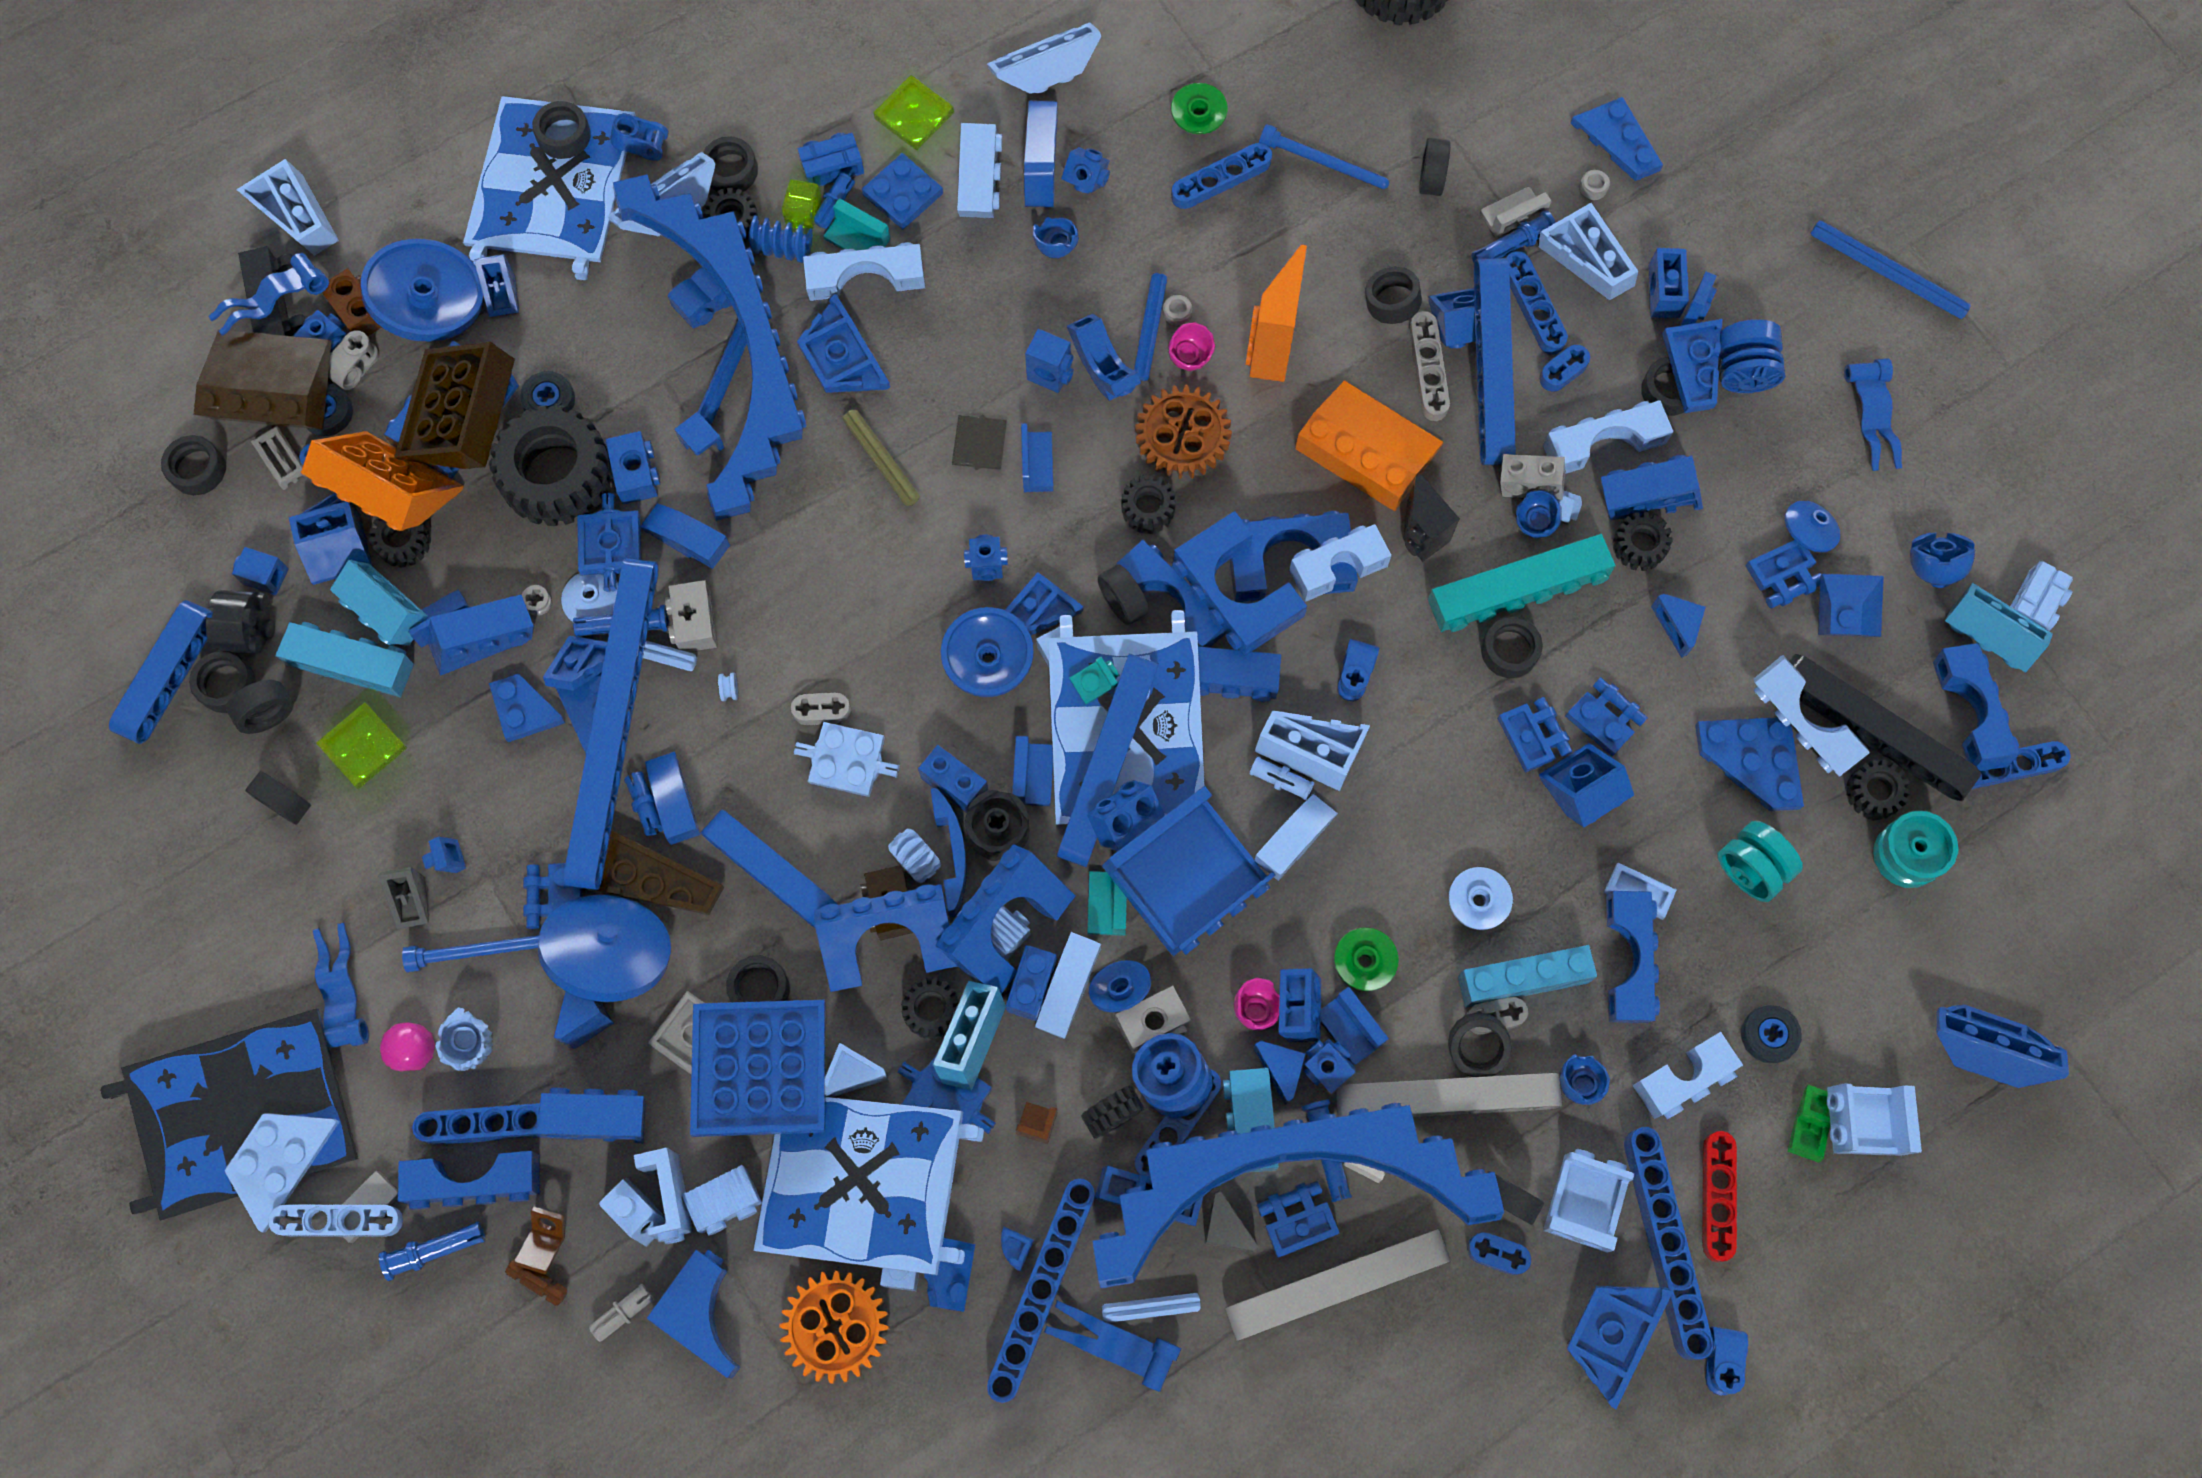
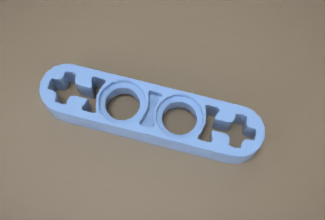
M281 1205L271 1212L268 1222L272 1232L288 1237H387L396 1234L403 1224V1215L396 1207L388 1205ZM323 1211L327 1215V1224L321 1230H315L311 1223L312 1217L315 1213ZM357 1211L361 1218L360 1224L354 1230H348L344 1223L345 1217L348 1213ZM386 1212L387 1216L393 1217L392 1223L386 1224L385 1230L384 1225L370 1223V1217L383 1218ZM288 1214L290 1217L302 1218V1224L289 1223L285 1229V1225L280 1224V1218H284Z

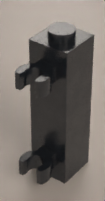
M268 246L238 253L247 299L256 294L261 281L266 276L272 273L285 272L293 268L290 263L293 257L292 254H284L276 259ZM282 295L276 300L271 314L262 319L250 318L253 333L294 336L303 326L305 318L303 314L289 318L285 296Z

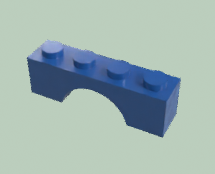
M1142 540L1119 560L1117 565L1120 564L1132 575L1142 592L1161 591L1176 599L1184 612L1185 632H1197L1198 647L1211 648L1227 632L1221 625L1217 626L1214 624L1208 614L1209 608L1203 601H1197L1191 592V586L1184 580L1185 577H1179L1173 565L1170 566L1163 560L1164 556L1156 546H1149Z
M1979 643L1943 648L1933 661L1942 689L1955 692L1964 697L1972 705L1977 715V728L1962 743L1967 761L1975 765L1980 771L2008 767L2019 755V744L2016 737L2012 736L2008 725V713L2002 708L1998 697V686L1995 681H1992L1989 673L1987 656L1982 653Z
M1612 891L1606 895L1607 927L1619 932L1627 940L1633 954V965L1627 979L1619 986L1608 990L1609 1022L1650 1023L1656 1021L1655 1016H1658L1660 1012L1659 997L1655 996L1654 984L1658 983L1659 968L1657 964H1654V951H1657L1658 935L1656 932H1653V919H1656L1657 903L1655 900H1652V892Z
M533 1151L498 1153L492 1168L481 1178L468 1183L455 1182L446 1173L442 1162L434 1159L399 1161L398 1202L409 1204V1209L412 1210L429 1209L430 1203L442 1202L443 1207L463 1206V1200L476 1199V1204H494L497 1197H509V1202L529 1201V1195L540 1194V1154Z

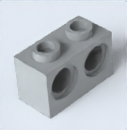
M1503 454L1500 481L1502 497L1525 498L1526 493L1530 491L1545 490L1553 494L1557 500H1563L1566 474L1565 457Z

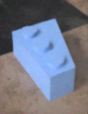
M961 123L957 206L960 217L994 218V210H999L1000 192H996V181L1001 180V163H998V152H1002V134H998L996 124Z
M286 159L237 189V191L314 256L339 241L303 174Z
M1592 203L1540 232L1538 247L1608 300L1635 286L1638 270Z
M1272 711L1260 734L1255 752L1340 791L1364 742L1370 725L1360 724L1359 727L1341 724V721L1331 719L1330 722L1313 720L1312 716Z

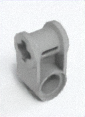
M349 332L333 352L330 353L328 378L344 390L354 388L361 377L379 358L378 348L370 342L364 332Z

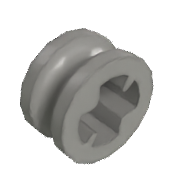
M529 586L522 593L527 610L531 615H543L551 608L552 599L542 586ZM536 595H540L543 601H538L537 605L533 606L530 600H534Z

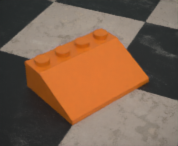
M1300 245L1262 294L1261 305H1254L1245 364L1251 366L1250 377L1280 382L1285 381L1307 245Z
M1344 380L1313 413L1298 434L1295 449L1395 512L1412 489L1416 476L1422 475L1444 442Z
M367 431L311 440L301 474L312 479L314 485L328 488L335 492L339 499L358 505L364 513L381 518L387 522V526L399 531L422 524L458 495L464 485L424 463L398 460L394 457L396 447Z

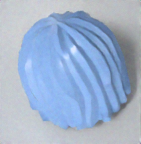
M459 1007L439 1027L438 1036L440 1041L436 1042L435 1047L440 1062L452 1066L454 1070L465 1071L470 1068L475 1069L477 1065L485 1061L487 1056L491 1054L493 1050L492 1032L482 1020L474 1017L469 1011L464 1013L465 1009Z

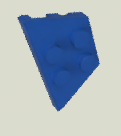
M837 294L832 295L827 308L822 314L818 313L812 321L811 327L805 330L797 340L799 349L824 391L832 393L889 389L890 383Z
M1596 1286L1567 1345L1568 1351L1582 1366L1587 1376L1598 1387L1609 1405L1614 1409H1617L1673 1293L1669 1288Z

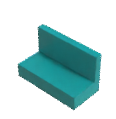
M840 198L833 206L836 219L823 236L824 240L842 250L854 249L856 251L868 250L872 246L886 247L891 240L887 224Z
M1089 871L1087 935L1125 936L1127 897L1107 872Z

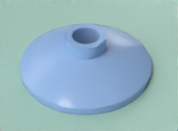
M579 573L572 577L563 589L561 597L563 611L572 622L574 617L613 614L617 590L612 592L611 588L610 592L603 590L604 575H580ZM590 591L595 592L592 598H585L586 593Z
M1474 867L1463 871L1455 878L1449 890V905L1454 916L1462 924L1472 929L1488 930L1500 925L1508 917L1512 908L1513 896L1508 882L1498 872L1489 868ZM1475 896L1482 897L1484 905L1477 906L1473 898Z

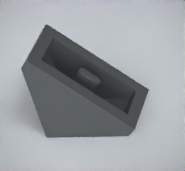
M412 867L379 873L378 877L396 929L428 924L429 913L425 877Z
M1219 1191L1213 1197L1205 1244L1248 1253L1254 1252L1259 1248L1222 1192Z

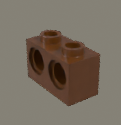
M347 268L329 279V285L322 294L350 332L361 331L369 336L382 328L369 315L362 301L361 275L354 277Z

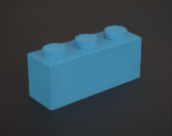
M348 560L330 589L340 598L338 602L342 606L353 610L359 616L358 620L362 624L373 628L378 633V638L390 646L395 644L409 646L413 638L408 631L424 622L428 617L369 563Z
M1971 583L1950 609L1945 620L1955 632L1968 635L1976 643H1979L1980 648L1996 653L2002 657L2008 666L2014 669L2019 668L2025 673L2049 646L2053 633L1974 583Z
M968 981L933 1063L942 1084L972 1091L1006 1008L998 987Z
M1269 1068L1229 1071L1228 1080H1223L1224 1100L1230 1099L1231 1112L1226 1113L1227 1131H1237L1238 1134L1249 1133L1252 1128L1261 1125H1269L1271 1129L1275 1128ZM1274 1164L1249 1172L1274 1171L1278 1169L1279 1165Z

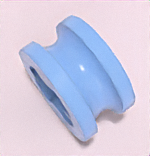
M730 673L728 677L724 676V674H719L718 686L721 701H726L728 697L738 700L736 674Z

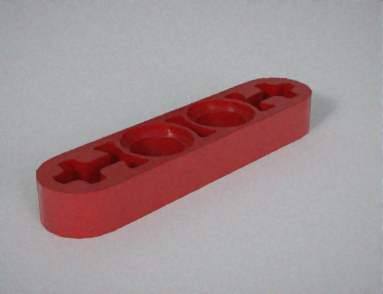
M1716 1131L1708 1135L1703 1143L1702 1247L1706 1257L1714 1262L1730 1260L1735 1255L1737 1249V1145L1733 1136L1725 1131ZM1719 1138H1721L1722 1144L1727 1145V1150L1721 1152V1162L1728 1161V1165L1711 1164V1160H1719L1718 1149L1712 1147V1143L1717 1142ZM1716 1170L1724 1172L1728 1177V1184L1724 1189L1716 1188L1712 1183L1711 1176ZM1717 1203L1725 1206L1728 1211V1217L1725 1222H1717L1712 1217L1711 1209ZM1711 1227L1717 1229L1728 1228V1232L1721 1233V1243L1727 1245V1251H1722L1721 1256L1718 1255V1250L1712 1249V1243L1718 1242L1719 1231L1711 1232Z

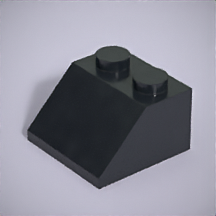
M1419 474L1414 480L1407 501L1404 541L1407 550L1424 562L1451 541L1460 518L1427 480Z

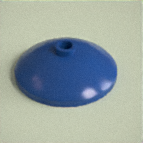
M977 608L962 614L949 626L941 644V660L949 679L962 691L979 697L999 696L1013 690L1025 679L1033 662V642L1028 629L1015 615L999 608ZM986 655H992L994 660L987 663L983 661V658Z

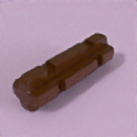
M516 1257L510 1261L505 1271L506 1275L514 1280L519 1278L520 1284L540 1297H543V1295L547 1296L545 1300L554 1306H558L563 1302L568 1292L567 1288L559 1283L554 1285V1280L545 1274L515 1265Z

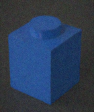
M244 547L241 555L234 562L232 575L243 585L277 595L289 568L278 557Z

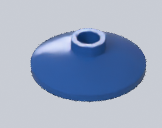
M1797 501L1786 510L1785 524L1787 530L1803 547L1822 553L1831 551L1839 543V526L1834 517L1822 506L1810 501Z
M1124 960L1112 963L1100 970L1092 979L1089 986L1090 999L1102 1011L1120 1012L1130 1009L1140 1003L1148 994L1151 987L1150 973L1143 964L1136 961Z

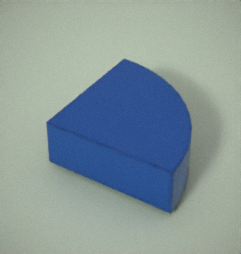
M1003 1227L1001 1246L1004 1256L1015 1269L1021 1272L1034 1240Z

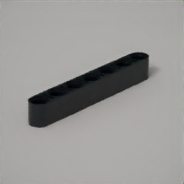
M1795 654L1789 660L1806 681L1799 701L1838 726L1846 724L1862 742L1945 796L1956 801H1963L1980 778L1981 772L1975 765L1809 658Z

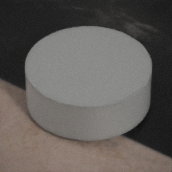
M1600 170L1587 171L1579 185L1581 194L1590 200L1603 198L1610 186L1609 177Z
M1170 296L1164 303L1163 316L1171 325L1181 326L1186 324L1192 316V304L1185 296Z

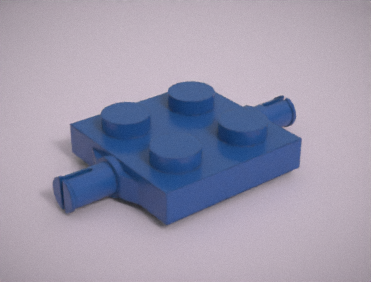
M606 493L602 494V511L594 514L577 515L578 571L580 575H604L603 590L606 592H610V588L612 592L617 590L616 574L621 573L625 558L641 560L640 514L638 510L624 512L615 510V495L612 493H608V496Z
M937 1054L921 1072L907 1064V1062H903L902 1067L899 1068L897 1073L911 1081L912 1087L901 1105L964 1112L962 1124H975L979 1128H983L987 1134L991 1132L996 1122L980 1113L982 1103L992 1090L991 1086L979 1078L976 1079L972 1091L942 1084L933 1066Z

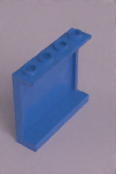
M1205 786L1116 852L1102 865L1172 956H1175L1181 950L1185 955L1200 944L1197 937L1205 931L1209 936L1224 925L1221 918L1228 913L1232 917L1236 916L1248 906L1244 900L1252 894L1257 899L1271 888L1267 882L1276 876L1274 872L1268 876L1263 872L1207 800L1212 794Z

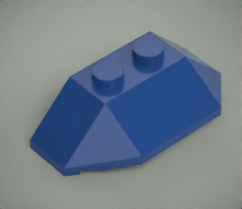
M1956 1005L1948 1008L1939 1007L1936 1012L1937 1035L1952 1063L1958 1068L2017 1088L2065 1079L2069 1075L2067 1051L2060 1046L2055 1047L2046 1037L2026 1025L1967 1005Z

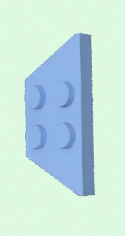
M262 1114L225 1169L227 1177L260 1232H267L269 1229L268 1219L271 1212L276 1207L285 1205L340 1121L330 1118Z

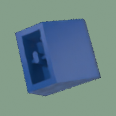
M345 501L288 517L295 547L313 585L337 579L348 560L369 563L372 566L361 515L350 502Z

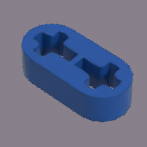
M1572 345L1557 355L1543 367L1539 378L1542 387L1551 392L1559 391L1581 375L1590 362L1589 351L1584 346ZM1571 357L1574 359L1577 357L1581 358L1580 363L1576 361L1572 365H1568ZM1560 370L1562 371L1559 379L1553 378L1551 380L1548 378L1549 374L1555 375Z
M1490 1233L1476 1234L1470 1238L1467 1244L1468 1255L1473 1261L1509 1275L1522 1274L1531 1265V1255L1526 1247ZM1483 1239L1487 1240V1247L1497 1250L1496 1255L1486 1253L1483 1257H1480L1479 1250L1475 1248V1243H1481ZM1515 1250L1518 1251L1519 1258L1523 1260V1264L1516 1265L1515 1269H1513L1511 1261L1501 1257L1502 1253L1511 1255L1514 1254Z

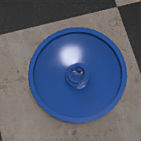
M407 239L389 244L377 251L368 260L361 276L362 301L369 315L388 332L409 340L431 342L452 338L464 332L475 322L483 306L484 296L474 263L454 247L434 240Z
M611 895L584 896L559 906L544 921L538 942L540 964L547 976L557 986L577 997L601 1002L623 1001L649 991L664 976L671 954V941L668 931L662 921L652 911L632 900Z

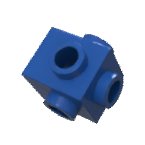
M1078 147L1069 153L1061 179L1073 184L1074 188L1082 193L1094 192L1101 188V186L1104 187L1110 175V171L1107 170L1110 160L1103 158V154L1095 149L1087 148L1085 150Z
M317 309L313 315L305 319L303 326L294 336L331 340L330 353H332L347 334L341 330L345 324L332 313L326 317Z
M984 534L977 536L975 539H969L970 550H964L965 568H971L973 581H990L1003 578L1002 566L1008 565L1007 547L1000 546V537Z
M1328 1038L1322 1043L1319 1039L1305 1052L1308 1057L1305 1058L1307 1069L1304 1072L1315 1085L1318 1086L1322 1083L1331 1094L1356 1072L1355 1066L1348 1060L1351 1056L1350 1052L1340 1041L1334 1044ZM1326 1060H1330L1333 1062V1064L1330 1066H1325L1323 1062Z

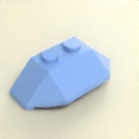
M1089 22L1081 25V27L1064 31L996 59V61L987 63L988 69L998 79L1030 94L1042 93L1049 86L1069 82L1074 76L1083 73L1101 38V34Z
M700 152L694 158L672 169L651 185H657L660 200L691 193L693 202H699L700 207H702L707 201L716 164L712 158ZM618 208L608 215L609 220L620 229L655 236L661 235L634 221L622 222Z

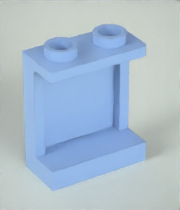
M1844 1083L1827 1087V1106L1830 1113V1138L1833 1144V1153L1902 1156L1922 1152L1915 1086L1878 1088L1855 1087L1852 1084Z
M662 1148L634 1155L636 1169L648 1175L658 1173L666 1223L661 1226L648 1228V1236L658 1239V1242H665V1244L684 1241V1235L693 1233L690 1213L682 1197L686 1190L679 1154L669 1148Z
M1576 1149L1575 1153L1569 1152L1564 1155L1543 1231L1606 1253L1614 1251L1617 1237H1614L1628 1183L1633 1180L1634 1173L1626 1171L1627 1166L1620 1162L1607 1160V1163L1594 1160L1595 1155L1593 1153Z

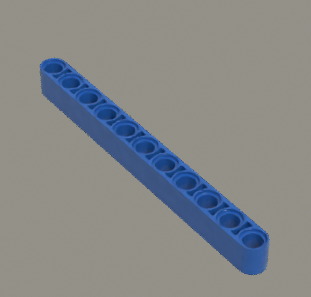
M625 558L622 564L564 869L565 886L598 890L601 885L658 578L657 562Z

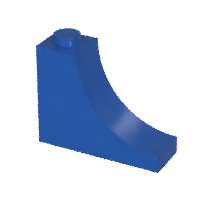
M708 1249L705 1254L695 1250L647 1319L726 1378H733L740 1369V1366L733 1361L723 1348L716 1330L714 1315L716 1296L722 1280L728 1271L721 1266L724 1260Z

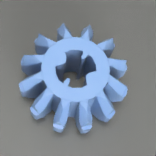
M907 828L903 833L900 832L888 845L891 854L916 882L923 883L927 878L930 879L936 873L935 871L941 867L939 858L912 829Z

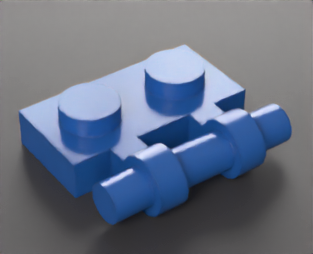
M1796 540L1752 559L1745 565L1760 591L1772 587L1774 590V594L1766 598V603L1771 609L1778 605L1785 606L1791 603L1793 598L1801 594L1809 595L1816 591V587L1820 586L1821 573L1811 576L1807 570L1816 564L1815 559L1809 549L1800 545ZM1795 575L1798 583L1787 587L1784 580Z
M1600 677L1593 687L1601 693V696L1596 699L1587 691L1565 717L1613 757L1635 733L1626 723L1631 719L1640 727L1648 717L1639 710L1641 707L1634 701L1631 703L1618 692L1619 688L1613 683L1610 685ZM1609 701L1623 712L1619 717L1605 707Z
M1545 697L1534 702L1538 710L1534 714L1526 703L1500 714L1497 718L1525 773L1552 762L1555 756L1551 748L1557 747L1561 757H1565L1573 752L1568 743L1570 738L1567 732L1562 731L1555 718L1557 713L1553 706H1549ZM1538 724H1545L1550 737H1544Z
M566 863L548 864V877H540L539 865H527V877L523 878V888L527 889V905L523 906V916L527 917V929H538L539 917H548L556 908L564 903L583 897V888L564 885ZM540 889H548V904L540 905Z
M1318 1181L1307 1185L1303 1182L1296 1185L1295 1190L1279 1196L1275 1193L1267 1196L1268 1200L1256 1204L1261 1217L1273 1213L1277 1222L1266 1225L1265 1229L1277 1258L1340 1234L1328 1203L1325 1202L1314 1206L1311 1197L1322 1193ZM1301 1202L1304 1211L1287 1217L1284 1208Z

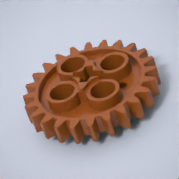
M1174 385L1172 394H1168L1167 391L1161 389L1160 399L1152 395V405L1143 404L1144 413H1138L1137 421L1139 424H1135V433L1138 434L1136 436V444L1141 445L1140 455L1148 454L1146 463L1150 464L1156 461L1155 471L1158 472L1165 467L1167 468L1166 476L1168 477L1172 474L1173 470L1177 471L1179 479L1187 471L1189 476L1194 478V473L1197 469L1205 475L1206 465L1215 469L1216 459L1223 461L1225 454L1223 450H1229L1230 442L1227 440H1230L1232 431L1228 430L1231 426V419H1225L1227 409L1218 410L1220 407L1219 399L1211 403L1210 392L1202 397L1200 396V387H1197L1194 393H1189L1188 385H1185L1183 392H1179ZM1189 410H1193L1189 419L1188 430L1183 435L1178 454H1174L1173 451L1178 444L1179 433L1183 430L1186 415ZM1174 411L1180 413V416L1174 418L1168 416V413ZM1203 420L1208 422L1209 425L1202 427L1197 425L1196 422ZM1167 437L1171 441L1169 443H1161L1158 439ZM1195 446L1199 448V451L1193 453L1187 451L1186 448Z

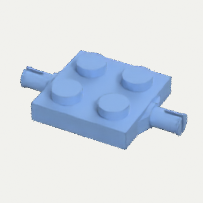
M823 722L820 737L815 746L797 742L794 749V755L811 758L812 767L808 779L810 784L870 797L873 783L879 776V773L897 778V771L900 768V765L882 762L881 752L885 740L884 735Z

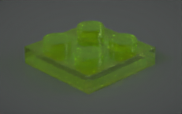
M910 75L873 113L875 120L917 151L954 114V106Z
M366 702L316 742L357 789H360L407 749L403 742Z

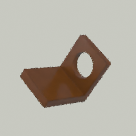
M532 1207V1229L515 1259V1265L547 1274L565 1239L564 1216ZM540 1218H546L552 1221L556 1226L546 1225L540 1220Z

